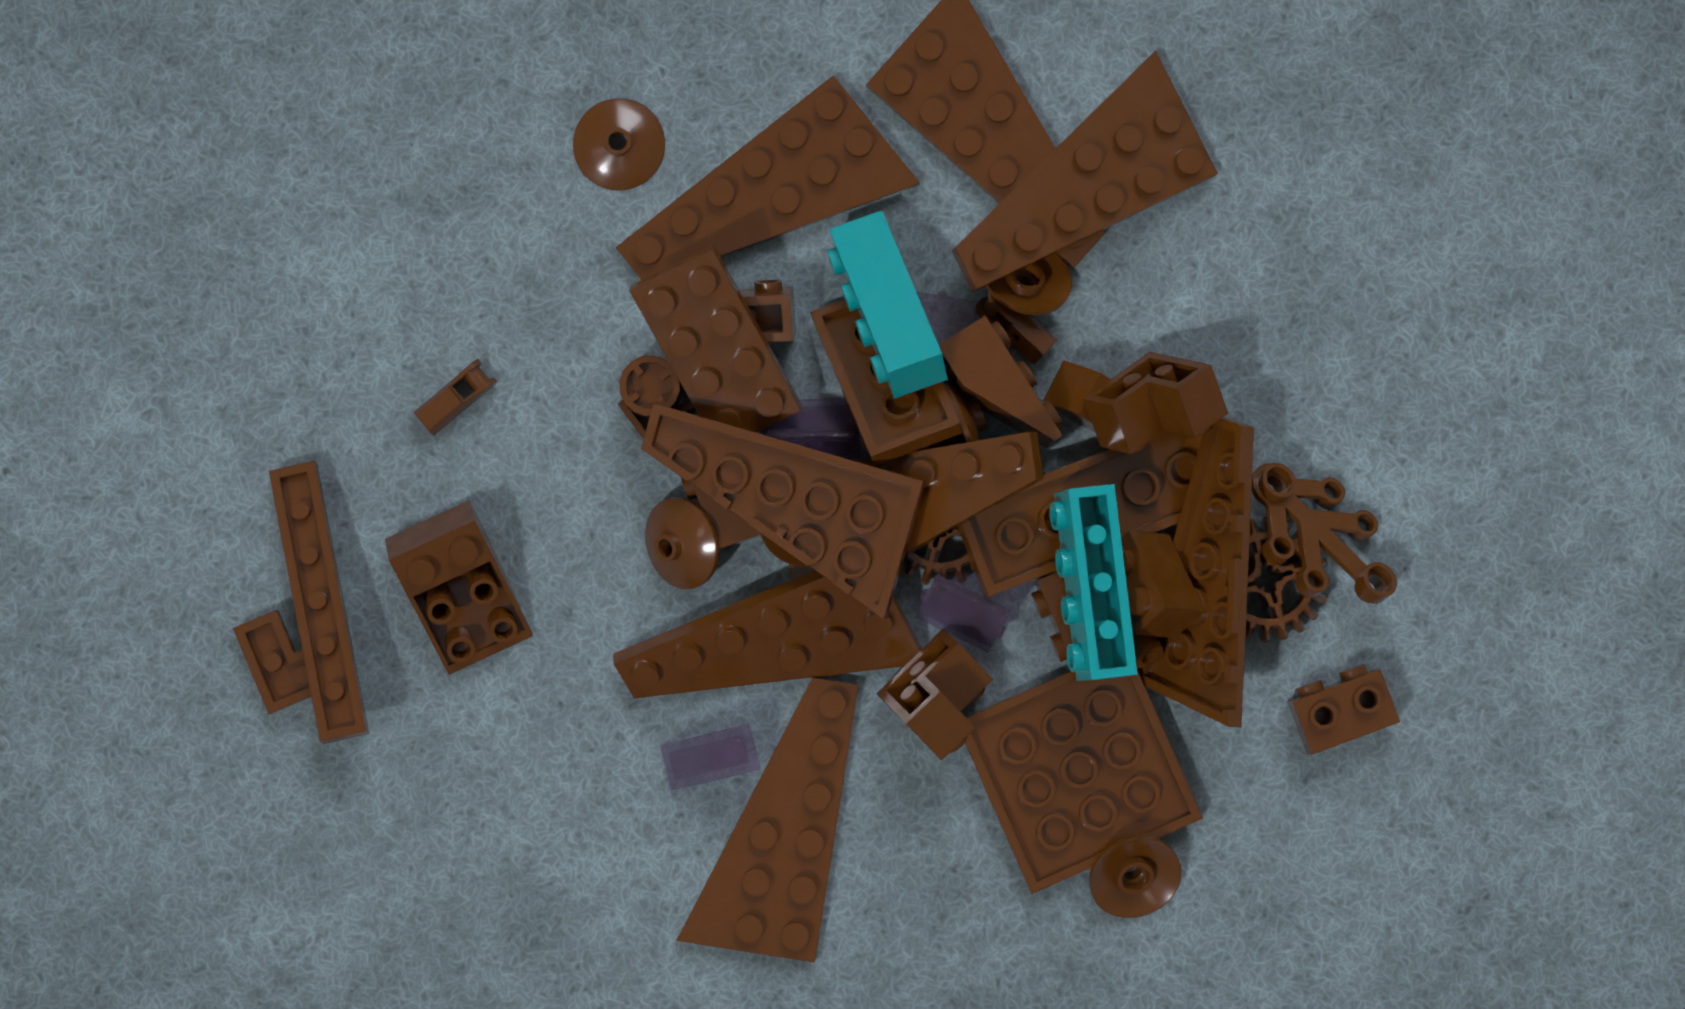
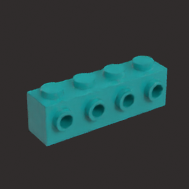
M879 211L829 229L834 247L826 250L834 275L844 274L847 283L840 286L849 311L851 312L856 309L859 311L861 319L856 320L855 324L864 348L872 345L876 355L870 357V361L878 383L888 382L895 399L948 380L942 352L883 212Z
M1115 485L1074 488L1054 493L1055 502L1050 504V521L1052 528L1059 532L1060 549L1056 550L1055 563L1059 577H1064L1066 596L1061 599V613L1065 625H1070L1072 644L1067 646L1069 669L1071 672L1076 673V681L1138 675Z

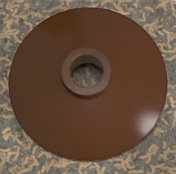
M610 99L596 104L582 116L574 132L573 152L580 170L590 181L610 190H628L642 185L656 173L664 157L665 137L660 122L647 107L629 99ZM616 134H621L627 139L626 146L621 150H614L609 145L611 137Z
M1054 253L985 287L1000 304L1015 312L1026 315H1045L1058 310L1064 305L1071 292L1072 279L1065 262Z
M943 381L942 383L961 424L960 442L967 443L980 440L979 430L987 428V424L978 402L976 401L968 405L961 394L949 382Z
M671 497L659 502L652 509L645 529L646 548L652 565L658 574L674 587L693 589L702 586L714 574L719 559L718 537L710 517L697 503L684 497Z
M1149 836L1128 837L1113 843L1097 857L1089 875L1090 892L1096 904L1111 915L1122 918L1145 916L1160 909L1173 897L1180 884L1181 865L1175 851L1164 841ZM1136 867L1134 871L1126 872L1127 870Z

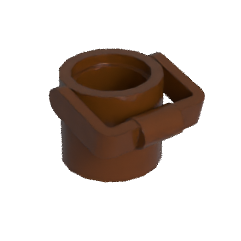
M654 355L641 356L631 361L623 370L619 381L620 394L623 399L617 404L643 439L646 430L632 411L640 416L650 418L654 403L691 414L696 411L691 400L675 407L679 402L682 387L667 360Z

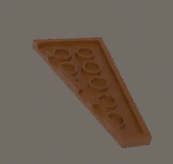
M941 0L866 84V87L999 204L1055 149L1051 139L969 0ZM1104 230L1056 252V254L1074 269L1104 236L1105 232Z
M833 75L619 244L616 249L642 280L713 244L721 257L856 207L875 202L886 196L920 185V182Z
M1224 416L1213 424L1209 432L1202 436L1173 539V544L1205 612L1176 638L1157 637L1163 647L1164 656L1152 665L1137 668L1144 686L1225 726L1241 728L1254 427Z
M814 570L613 654V662L635 699L904 667L923 648L895 596H893L887 619H882L872 612L869 607L842 591L832 581Z
M812 677L676 941L815 963L857 697V684Z

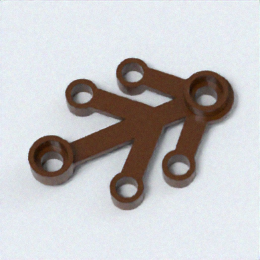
M1280 463L1263 464L1252 473V494L1266 508L1269 539L1264 542L1262 553L1269 563L1281 565L1293 556L1295 545L1287 533L1286 513L1297 523L1303 572L1296 578V587L1301 595L1306 598H1315L1328 587L1329 580L1322 567L1320 547L1355 580V593L1362 601L1378 604L1395 592L1397 579L1389 566L1381 562L1366 565L1332 532H1346L1353 540L1358 542L1368 540L1378 530V521L1371 512L1360 510L1356 513L1310 510L1299 499H1314L1321 508L1332 509L1345 497V489L1339 480L1332 477L1325 478L1322 481L1297 479L1287 466ZM1324 488H1328L1332 491L1333 498H1330L1325 493ZM1358 521H1362L1366 525V531L1359 527ZM1274 544L1281 547L1283 554L1276 551ZM1308 577L1316 582L1317 588L1309 583Z

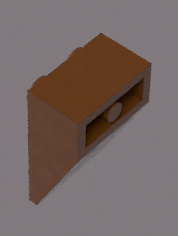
M984 316L939 344L945 364L947 381L961 394L964 400L969 403L977 401L982 411L1019 433L1037 432L1038 442L1045 448L1062 436L1058 429L1063 424L1059 414L1048 400L1043 404L1033 390V387L1037 385L1034 375L1023 361L1016 364L1007 349L1012 343L998 321L991 324L987 317Z
M470 500L385 539L389 562L449 675L533 636L500 561Z

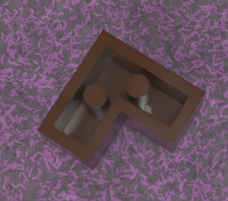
M1151 351L1083 398L1100 446L1125 454H1132L1147 447L1149 441L1163 430L1188 437L1204 435L1212 429L1214 423L1228 414L1212 365Z
M942 629L876 694L942 761L949 753L959 750L966 742L968 735L975 729V726L960 711L967 705L976 702L983 695L985 687L993 678L948 632Z

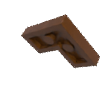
M274 610L233 628L268 714L276 713L311 698L303 650L296 652L279 610Z

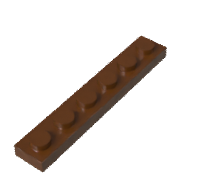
M315 461L269 471L319 740L322 744H328L370 734L318 464Z

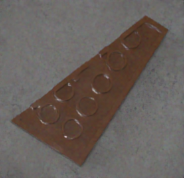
M1156 50L952 250L972 293L1191 189L1218 174Z
M653 404L641 446L643 451L684 480L691 482L704 491L721 506L741 517L751 527L805 565L812 567L832 581L842 591L869 607L879 617L887 619L926 481L660 404Z
M1025 432L910 452L874 466L926 481L905 556L936 540V537L948 530L957 528L970 521L973 516L991 506L1006 501L1044 479L1037 432ZM871 459L857 461L873 466ZM789 564L791 580L814 571L810 566L804 567Z

